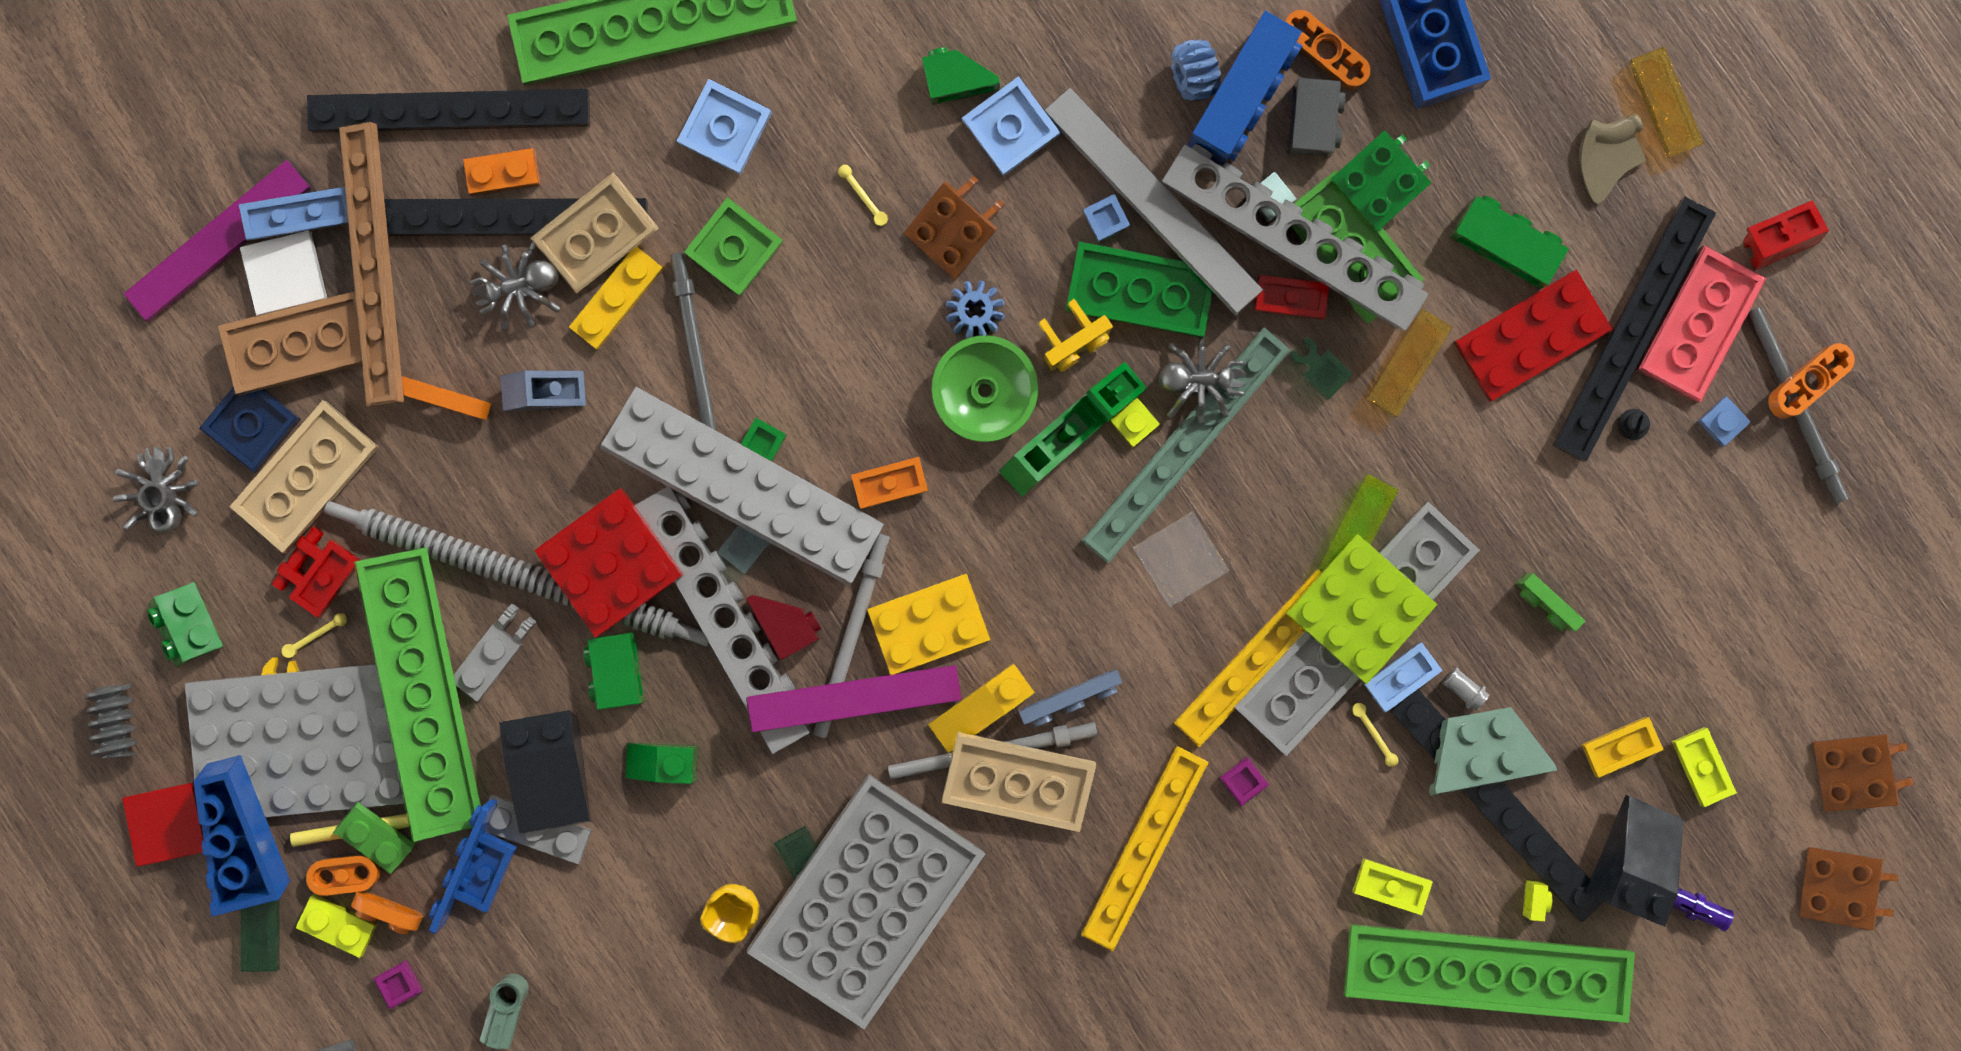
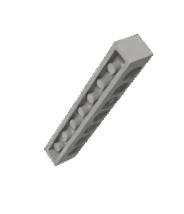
M1194 144L1192 148L1187 145L1183 146L1162 180V184L1401 332L1407 330L1429 295L1422 290L1425 286L1424 283L1409 274L1402 278L1392 272L1395 266L1380 256L1376 255L1373 260L1361 253L1364 247L1351 238L1345 237L1342 241L1331 234L1334 229L1325 222L1315 218L1312 223L1301 216L1303 210L1294 203L1285 199L1283 204L1270 197L1273 191L1263 184L1255 181L1253 185L1245 182L1240 178L1243 173L1232 165L1224 163L1221 167L1210 160L1212 154L1197 144ZM1208 171L1215 176L1216 183L1213 187L1201 189L1197 186L1195 178L1200 172ZM1234 189L1242 191L1246 197L1245 204L1239 208L1230 207L1225 200V196L1229 191ZM1262 208L1271 209L1276 215L1275 223L1268 227L1260 225L1256 220L1257 211ZM1293 226L1302 228L1306 233L1305 242L1301 245L1291 244L1286 238V231ZM1330 245L1335 249L1336 259L1333 263L1324 264L1318 260L1317 249L1320 246ZM1358 263L1364 266L1366 278L1363 282L1356 283L1349 279L1347 275L1349 265ZM1390 282L1396 287L1397 294L1393 301H1384L1379 297L1378 286L1380 283Z
M666 487L636 504L635 506L684 574L675 583L745 707L747 708L746 697L794 690L795 687L786 673L780 675L774 663L779 660L769 642L763 645L757 635L761 627L752 612L746 614L739 602L744 598L734 581L728 583L722 571L726 569V566L716 550L711 553L706 545L705 540L709 536L699 520L693 522L687 510L692 506L688 498L670 487ZM671 516H678L682 521V530L675 536L669 535L665 530V522ZM690 546L697 548L700 553L698 563L692 567L687 566L682 559L683 551ZM706 577H712L717 583V591L712 597H705L700 592V582ZM724 607L731 609L735 615V621L729 628L720 626L717 621V614ZM740 638H745L752 644V653L746 659L738 657L734 651V645ZM757 669L765 670L770 676V683L765 689H758L752 683V674ZM810 724L760 731L770 751L774 754L809 734L812 730L809 726Z

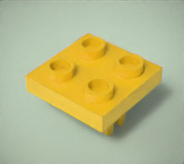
M1075 299L1068 302L1069 308L1083 329L1062 343L1045 318L1039 321L1038 325L1053 349L1045 353L1043 362L1049 371L1052 372L1058 368L1062 373L1078 362L1080 358L1078 356L1079 353L1088 349L1091 354L1108 343L1107 340L1110 339L1108 335L1113 326L1106 315L1091 323Z

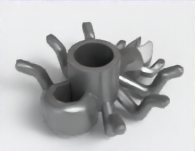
M533 241L528 250L522 253L519 267L515 270L510 261L508 246L506 244L502 245V260L509 273V278L485 259L480 260V265L501 280L499 285L494 282H488L483 277L470 281V285L485 284L477 286L472 293L474 297L484 296L475 303L476 305L485 306L490 303L489 306L480 310V314L492 311L500 297L503 295L507 296L501 309L502 329L508 328V312L514 294L517 296L520 312L526 319L529 327H533L535 323L526 307L524 299L533 298L555 312H560L561 310L560 306L539 294L540 291H547L553 288L558 282L559 275L555 267L546 261L536 260L526 268L529 257L534 254L537 248Z
M1203 338L1198 339V364H1194L1185 351L1180 350L1174 343H1170L1168 348L1176 356L1180 357L1186 366L1182 363L1172 362L1165 365L1160 371L1158 382L1162 390L1171 394L1183 392L1167 416L1172 418L1189 396H1198L1197 422L1202 424L1204 421L1205 389L1207 387L1217 401L1223 417L1227 418L1229 412L1225 406L1224 399L1214 386L1220 385L1230 395L1244 396L1243 391L1231 389L1242 388L1246 385L1245 382L1236 380L1238 378H1245L1246 373L1239 368L1231 369L1232 366H1243L1244 361H1230L1227 367L1216 373L1214 369L1230 349L1228 344H1225L1218 351L1206 370Z
M153 447V456L150 450L146 448L144 453L145 460L142 453H137L140 467L150 474L151 481L140 475L116 469V475L144 485L137 494H122L113 497L115 502L138 501L144 509L142 513L132 516L123 525L125 530L130 529L138 521L148 518V523L153 531L158 533L173 532L182 520L181 511L176 504L183 507L190 515L197 516L198 511L193 508L192 504L178 498L176 492L193 490L194 487L199 485L198 480H192L182 485L168 486L186 472L187 456H182L177 463L178 469L165 477L163 475L167 473L169 465L174 462L172 447H167L166 449L167 461L166 454L159 447Z

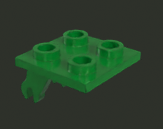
M1385 130L1331 178L1377 231L1432 183L1423 173L1430 166L1428 161L1425 160L1420 166H1417L1400 148V145L1407 138L1402 134L1396 140H1393Z

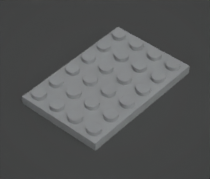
M375 664L185 683L194 778L198 776L207 763L241 755L265 817L352 809L357 802L365 807L404 804Z
M868 774L747 948V953L865 1029L976 869L985 852Z

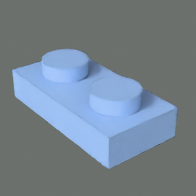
M1418 642L1381 669L1368 684L1363 683V685L1382 711L1387 712L1443 670L1423 643Z

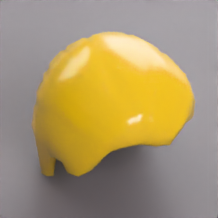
M725 884L708 898L700 917L701 925L708 933L723 942L734 944L742 942L758 920L759 902L754 893L744 885Z

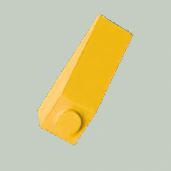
M1012 663L928 725L949 753L954 748L957 732L976 735L1035 692L1016 665Z

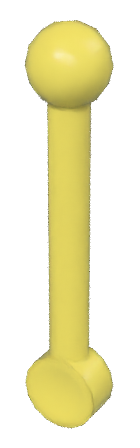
M848 165L840 166L838 169L839 176L847 179L872 212L875 224L877 226L886 225L888 221L887 215L876 208L852 176L851 167Z
M337 613L331 622L295 644L284 645L282 655L286 658L296 656L298 649L334 627L344 626L347 623V616L343 613Z
M1355 703L1352 706V713L1360 717L1385 756L1386 765L1395 767L1399 762L1398 756L1390 752L1366 715V706L1362 703Z

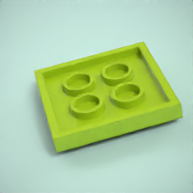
M1355 534L1288 609L1286 614L1363 683L1368 684L1438 604L1359 534Z

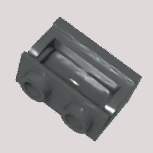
M1309 78L1297 79L1293 88L1288 154L1324 156V153H1326V158H1330L1335 152V148H1340L1342 127H1337L1338 113L1343 114L1345 106V92H1340L1341 81Z

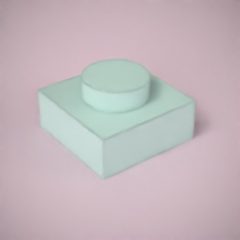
M1275 172L1261 182V184L1273 191L1270 197L1283 204L1285 199L1292 203L1297 199ZM1269 208L1258 210L1268 223L1276 217L1275 213Z

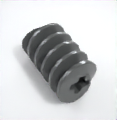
M131 684L95 687L94 691L85 695L86 700L96 702V705L86 709V713L98 716V719L88 723V728L99 730V733L89 737V742L100 744L99 748L90 752V756L112 758L137 755V753L127 751V748L137 744V740L126 737V734L136 730L135 725L124 723V720L134 716V711L123 709V706L133 702L132 697L122 695L123 691L132 687Z

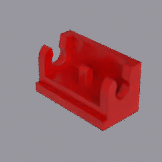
M1812 200L1748 227V234L1743 240L1744 248H1752L1754 257L1751 259V264L1756 271L1819 244L1829 232V229Z

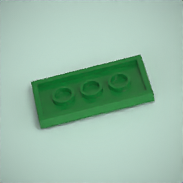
M1078 242L1065 312L1072 313L1068 302L1075 299L1088 317L1101 318L1106 315L1109 321L1204 338L1213 292L1184 261Z

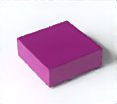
M1247 756L1219 777L1240 806H1243L1269 786L1268 782Z
M407 960L373 978L389 1010L423 991Z

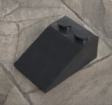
M570 710L499 722L503 759L519 833L591 822L578 717Z
M1625 795L1585 893L1665 927L1678 895L1684 819Z

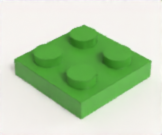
M727 197L684 253L741 297L784 242Z

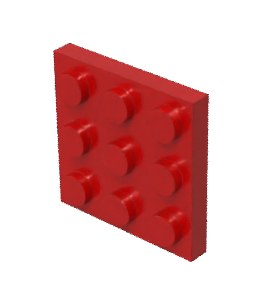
M619 488L534 550L595 638L605 633L684 576L623 488Z

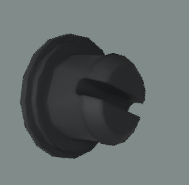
M1640 409L1626 410L1619 418L1618 427L1621 434L1630 440L1643 438L1650 429L1649 417Z

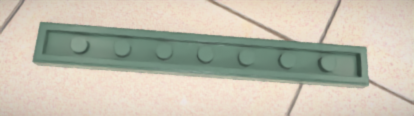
M1263 327L1235 360L1244 361V365L1231 367V369L1239 368L1246 373L1245 378L1236 379L1237 381L1245 382L1246 385L1238 389L1231 388L1232 390L1243 391L1244 396L1230 395L1220 385L1214 386L1223 397L1229 416L1227 418L1223 417L1217 401L1208 392L1205 395L1203 423L1197 422V405L1081 541L1108 564L1288 354L1290 349Z

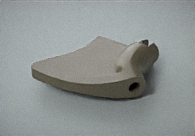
M1631 114L1628 118L1622 117L1608 124L1592 119L1584 131L1579 149V166L1586 192L1594 204L1602 203L1618 180L1628 170L1646 162L1635 134L1642 131L1644 127L1641 118L1637 114Z

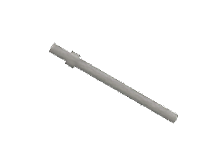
M879 533L872 546L869 559L865 558L861 569L864 575L829 684L845 681L877 577L881 578L885 567L882 561L890 539L889 536ZM832 721L816 723L813 734L827 738Z
M1093 722L1067 728V725L1053 727L1051 732L1003 742L1035 749L1057 745V748L1070 746L1072 741L1095 737L1098 734L1096 724ZM952 752L888 766L890 779L949 768Z

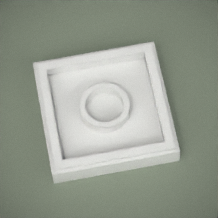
M304 231L240 247L257 316L327 298L312 232Z

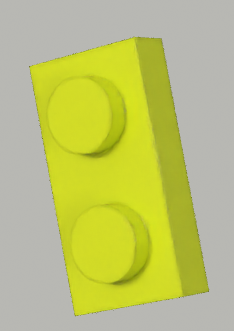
M1703 727L1671 741L1700 806H1709L1737 793L1708 728Z
M1363 858L1352 892L1422 915L1433 881Z
M313 894L310 896L296 928L360 958L364 955L378 923L361 919L354 912Z

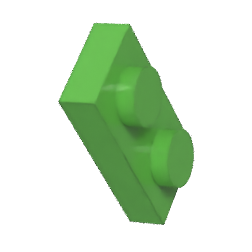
M1524 573L1515 583L1522 589L1520 596L1535 608L1538 605L1541 606L1548 613L1547 621L1562 632L1566 629L1567 631L1576 632L1585 622L1581 616L1534 573Z
M359 802L355 804L333 832L390 874L399 866L415 845L414 842Z

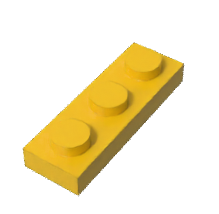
M636 246L623 259L569 328L595 349L599 350L664 268Z

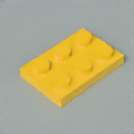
M967 574L867 609L890 675L990 640Z

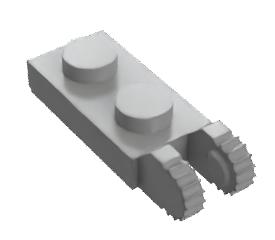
M511 604L505 610L496 624H492L454 674L455 685L477 702L485 696L523 645L521 643L536 624V621L529 617L523 621L514 637L506 633L504 629L516 617L519 610L514 604Z

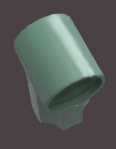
M512 973L505 975L492 988L490 992V1005L480 1037V1042L494 1049L511 1048L522 1005L529 993V986L524 977ZM509 986L516 991L517 999H507L503 995L502 987Z

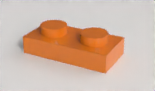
M533 148L463 159L468 194L471 196L540 185L536 153Z
M920 457L851 475L860 509L928 491Z

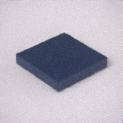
M233 386L199 429L250 471L257 473L301 418L265 389L238 396L235 394Z

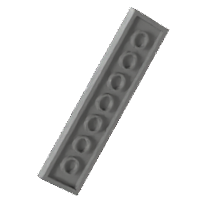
M635 387L600 447L604 452L849 587L884 525L638 387Z
M1425 502L1379 553L1433 600L1480 550L1429 502ZM1305 631L1234 707L1275 747L1287 756L1359 678Z

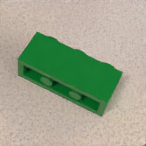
M1476 196L1468 203L1449 238L1538 289L1548 286L1569 250L1568 247L1561 244L1563 240L1552 232L1544 231L1542 233L1531 227L1532 222L1520 214L1513 213V215H1510L1501 210L1502 205L1491 197L1483 196L1481 198Z

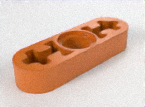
M1296 10L1289 14L1285 20L1288 24L1294 27L1293 23H1291L1292 21L1298 24L1303 20L1307 24L1305 31L1309 35L1313 36L1315 31L1320 33L1310 47L1306 45L1310 37L1303 32L1297 40L1302 45L1301 53L1335 81H1341L1340 85L1346 89L1355 90L1365 84L1370 76V65L1363 56L1311 13L1305 10ZM1322 41L1333 43L1336 48V55L1331 59L1321 58L1317 53L1318 43ZM1342 53L1347 55L1343 63L1348 67L1352 68L1356 64L1361 68L1358 73L1361 79L1358 77H1354L1352 80L1346 77L1348 69L1342 64L1339 65L1337 70L1333 67L1342 56Z
M1836 343L1821 349L1771 392L1768 403L1772 413L1782 419L1801 414L1852 370L1855 362L1852 350L1842 343ZM1834 355H1837L1839 358L1836 363L1837 366L1827 370L1824 366L1831 363L1835 358ZM1807 372H1812L1816 375L1818 379L1816 390H1812L1806 385L1805 375ZM1797 392L1800 396L1792 399L1789 402L1790 407H1786L1784 405L1787 399L1786 396Z
M402 376L404 396L487 420L492 403Z

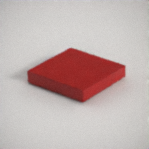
M194 782L122 798L136 867L203 852L201 843L204 840L203 829L198 819Z

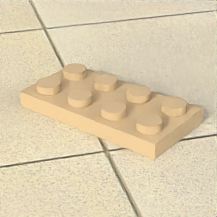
M322 400L230 505V508L282 553H287L324 511L327 502L334 500L376 452L379 446L332 405Z
M957 732L943 790L942 803L1080 832L1096 769V762Z

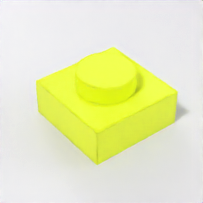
M1138 398L1110 420L1132 448L1160 425Z
M1526 880L1523 916L1530 920L1545 922L1546 913H1550L1552 907V893L1548 891V885L1539 881Z

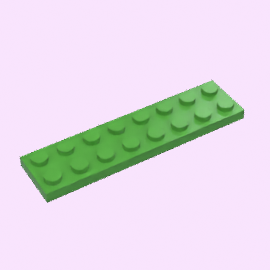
M571 0L507 15L522 83L525 86L798 24L792 0Z
M427 547L355 561V571L412 841L415 842L473 828V826L469 825V821L476 807L480 805Z
M1350 924L1344 996L1629 1023L1635 952L1626 949Z

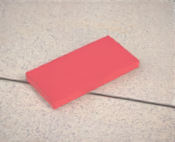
M1702 246L1636 370L1696 403L1701 402L1766 278L1707 246Z

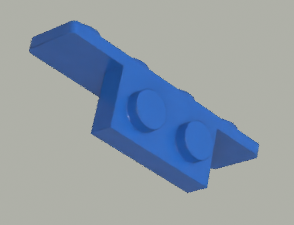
M490 799L483 806L478 805L469 821V825L473 826L469 838L465 836L462 839L455 856L460 858L455 869L451 868L443 881L442 887L446 889L442 900L437 899L430 911L428 918L433 921L429 932L436 934L446 924L456 899L485 913L491 909L517 849L516 846L486 833L498 801Z

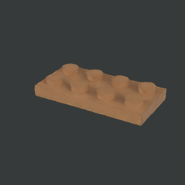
M355 291L218 326L235 394L238 396L362 364Z

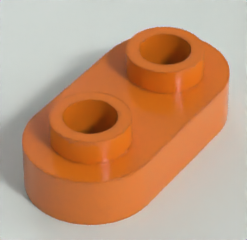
M364 854L322 859L310 866L306 874V882L309 889L320 896L361 892L373 887L378 882L380 867ZM359 866H364L367 869L368 875L366 878H361L358 875ZM325 870L330 871L333 875L330 883L323 879V872Z
M365 891L356 892L351 903V907L356 910L355 915L357 917L372 922L379 919L390 923L388 928L401 934H409L410 930H418L423 918L420 912Z

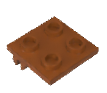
M972 176L958 190H955L945 181L904 231V234L954 280L960 276L997 231L998 228L990 221L1005 205L999 199L982 215L971 207L963 198L979 182L975 176Z
M1888 734L1813 742L1825 812L1899 806L1897 790L1914 785L1913 777H1906L1905 779L1894 778L1891 761L1892 754L1908 750L1907 742H1900L1899 744L1889 743Z
M1808 847L1799 917L1874 931L1876 916L1893 917L1894 909L1877 906L1880 881L1898 882V874L1882 871L1883 859Z

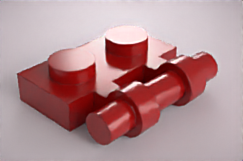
M312 526L306 536L301 535L295 543L297 548L288 561H283L277 569L278 575L271 584L277 589L284 591L291 581L296 585V588L289 598L315 617L321 618L354 573V562L361 559L334 540H329L324 549H321L317 543L324 535V532ZM311 556L315 561L306 574L303 575L299 569L307 557Z

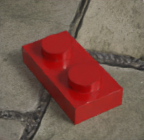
M1265 275L1258 276L1257 284L1263 291L1255 298V312L1325 319L1329 292L1327 285L1322 282Z

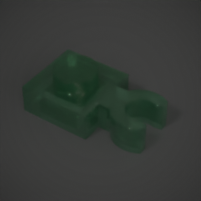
M1305 337L1302 343L1307 346L1308 355L1301 357L1293 350L1289 353V356L1294 363L1299 365L1305 364L1309 368L1302 377L1326 400H1329L1353 373L1329 350L1320 356L1317 353L1315 342Z

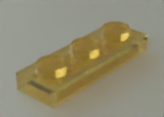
M1665 46L1631 59L1628 63L1667 159L1703 145V139Z
M1421 309L1366 400L1397 418L1453 327L1425 309Z

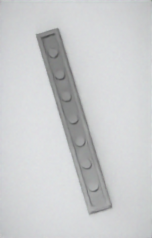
M1071 88L1045 109V113L1057 129L1235 316L1261 294L1263 289Z

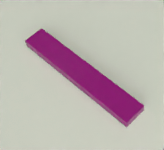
M285 160L123 294L144 320L150 322L248 242L244 232L239 204L305 194L312 188L291 162Z
M956 665L746 697L751 733L962 700Z

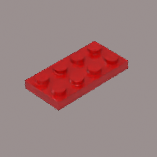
M1576 269L1454 341V344L1488 401L1491 402L1613 329Z

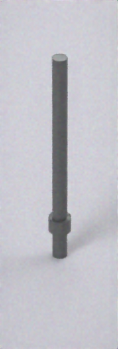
M675 253L670 255L675 282L672 283L674 297L678 298L700 420L701 423L717 431L692 295L695 294L693 280L688 277L684 253Z
M1760 306L1749 311L1748 315L1780 384H1782L1792 373ZM1795 392L1793 394L1786 396L1788 402H1790L1792 399L1800 395L1797 392ZM1807 408L1795 417L1816 460L1817 465L1815 469L1820 480H1825L1835 504L1849 499L1838 475L1841 470L1835 458H1830Z

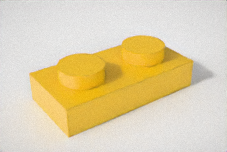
M1646 716L1581 744L1595 777L1598 778L1664 750L1650 717Z

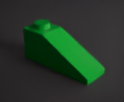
M1081 397L1018 451L999 472L1023 497L1103 426L1105 422L1087 401Z

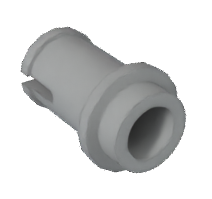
M1457 667L1448 674L1442 683L1443 686H1446L1465 701V707L1468 709L1472 707L1477 711L1489 697L1484 685L1478 686Z

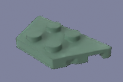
M1511 707L1448 718L1442 721L1439 735L1441 743L1436 751L1434 764H1437L1435 781L1433 784H1430L1429 793L1430 796L1547 774L1557 771V767Z

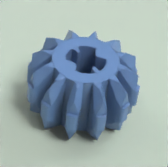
M1200 39L1185 41L1175 46L1174 52L1171 54L1173 63L1171 69L1173 70V79L1176 82L1177 90L1181 92V96L1185 100L1189 99L1192 101L1198 99L1199 101L1215 95L1221 85L1219 79L1221 72L1218 67L1219 61L1215 57V50L1211 48L1210 43L1207 40L1202 41Z
M966 281L964 282L965 295L957 288L953 289L952 294L959 302L947 301L946 307L958 312L950 313L946 316L947 322L960 320L953 329L955 334H959L965 327L968 328L966 339L973 337V330H978L979 336H986L985 327L993 333L998 331L997 325L991 319L1004 320L1005 315L1003 313L993 311L1004 306V300L997 299L991 301L997 293L995 287H992L984 294V281H979L977 291H972L971 283ZM980 303L983 305L981 313L984 315L981 318L977 315H974L972 318L967 316L969 308L966 307L969 304L977 306Z

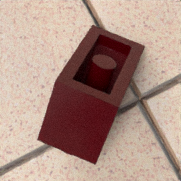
M751 595L746 598L780 660L791 656L820 639L817 632L822 630L812 611L806 614L804 608L758 595Z

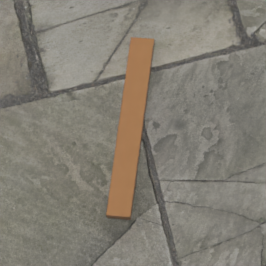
M367 122L341 127L339 132L365 400L367 407H378L404 403L378 131L377 124Z

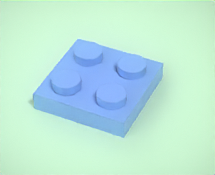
M1019 76L962 117L963 123L1003 177L1060 135L1059 130Z
M708 79L677 139V143L741 175L772 115V111Z

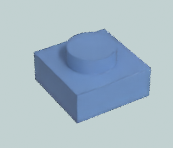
M1115 194L1082 211L1098 243L1130 227Z
M1727 396L1722 397L1697 420L1721 447L1726 446L1750 423V420Z

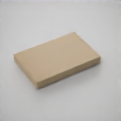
M613 172L530 239L574 292L578 293L657 231L659 227Z

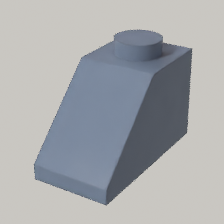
M520 371L500 376L503 411H535L586 406L583 371Z

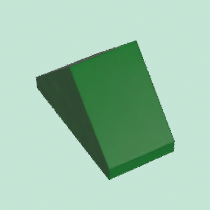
M1124 362L1089 389L1083 398L1107 423L1142 394L1147 387L1127 363Z

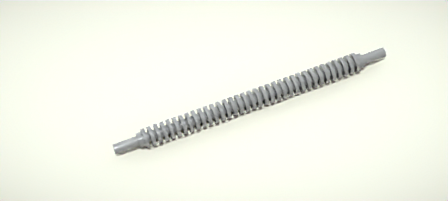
M331 501L327 502L324 514L355 524L356 529L362 530V535H370L374 539L379 538L382 542L388 541V544H396L400 548L405 547L408 551L427 547L429 557L431 556L434 560L440 559L443 563L449 562L451 566L458 564L460 569L466 568L467 571L472 573L475 571V574L480 576L484 573V577L489 579L493 576V580L497 582L501 580L506 585L510 582V586L515 588L519 585V589L523 591L528 587L529 593L534 594L536 592L541 597L545 594V598L549 600L554 596L555 602L560 603L563 599L564 605H570V601L554 578L551 577L549 571L545 569L543 572V567L537 566L534 570V564L528 563L526 565V562L519 560L517 563V558L510 557L508 560V555L502 554L500 556V553L496 551L491 553V549L488 548L482 550V546H474L471 542H466L465 544V540L462 539L456 541V537H448L445 533L439 534V531L436 530L430 531V528H422L419 524L413 525L412 522L407 520L404 522L402 518L397 517L395 519V516L390 514L387 516L386 513L381 511L378 513V510L373 508L369 511L363 509L360 512ZM646 603L625 617L624 626L630 627L634 621L633 629L639 630L642 624L641 632L647 633L651 627L650 635L656 636L660 630L659 638L661 639L666 637L673 639L674 636L706 647L709 644L702 630L679 623L680 619L673 617L674 613L668 611L664 617L665 610L659 608L655 614V606L651 605L648 611H646Z

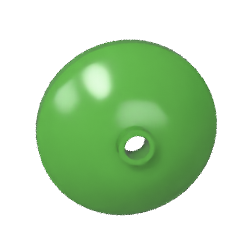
M975 336L960 341L943 355L933 375L932 397L938 415L954 433L972 441L993 442L1009 437L1028 421L1037 402L1038 380L1030 359L1015 344L995 336ZM981 385H989L992 389L991 395L988 397L980 396L978 393L979 387Z

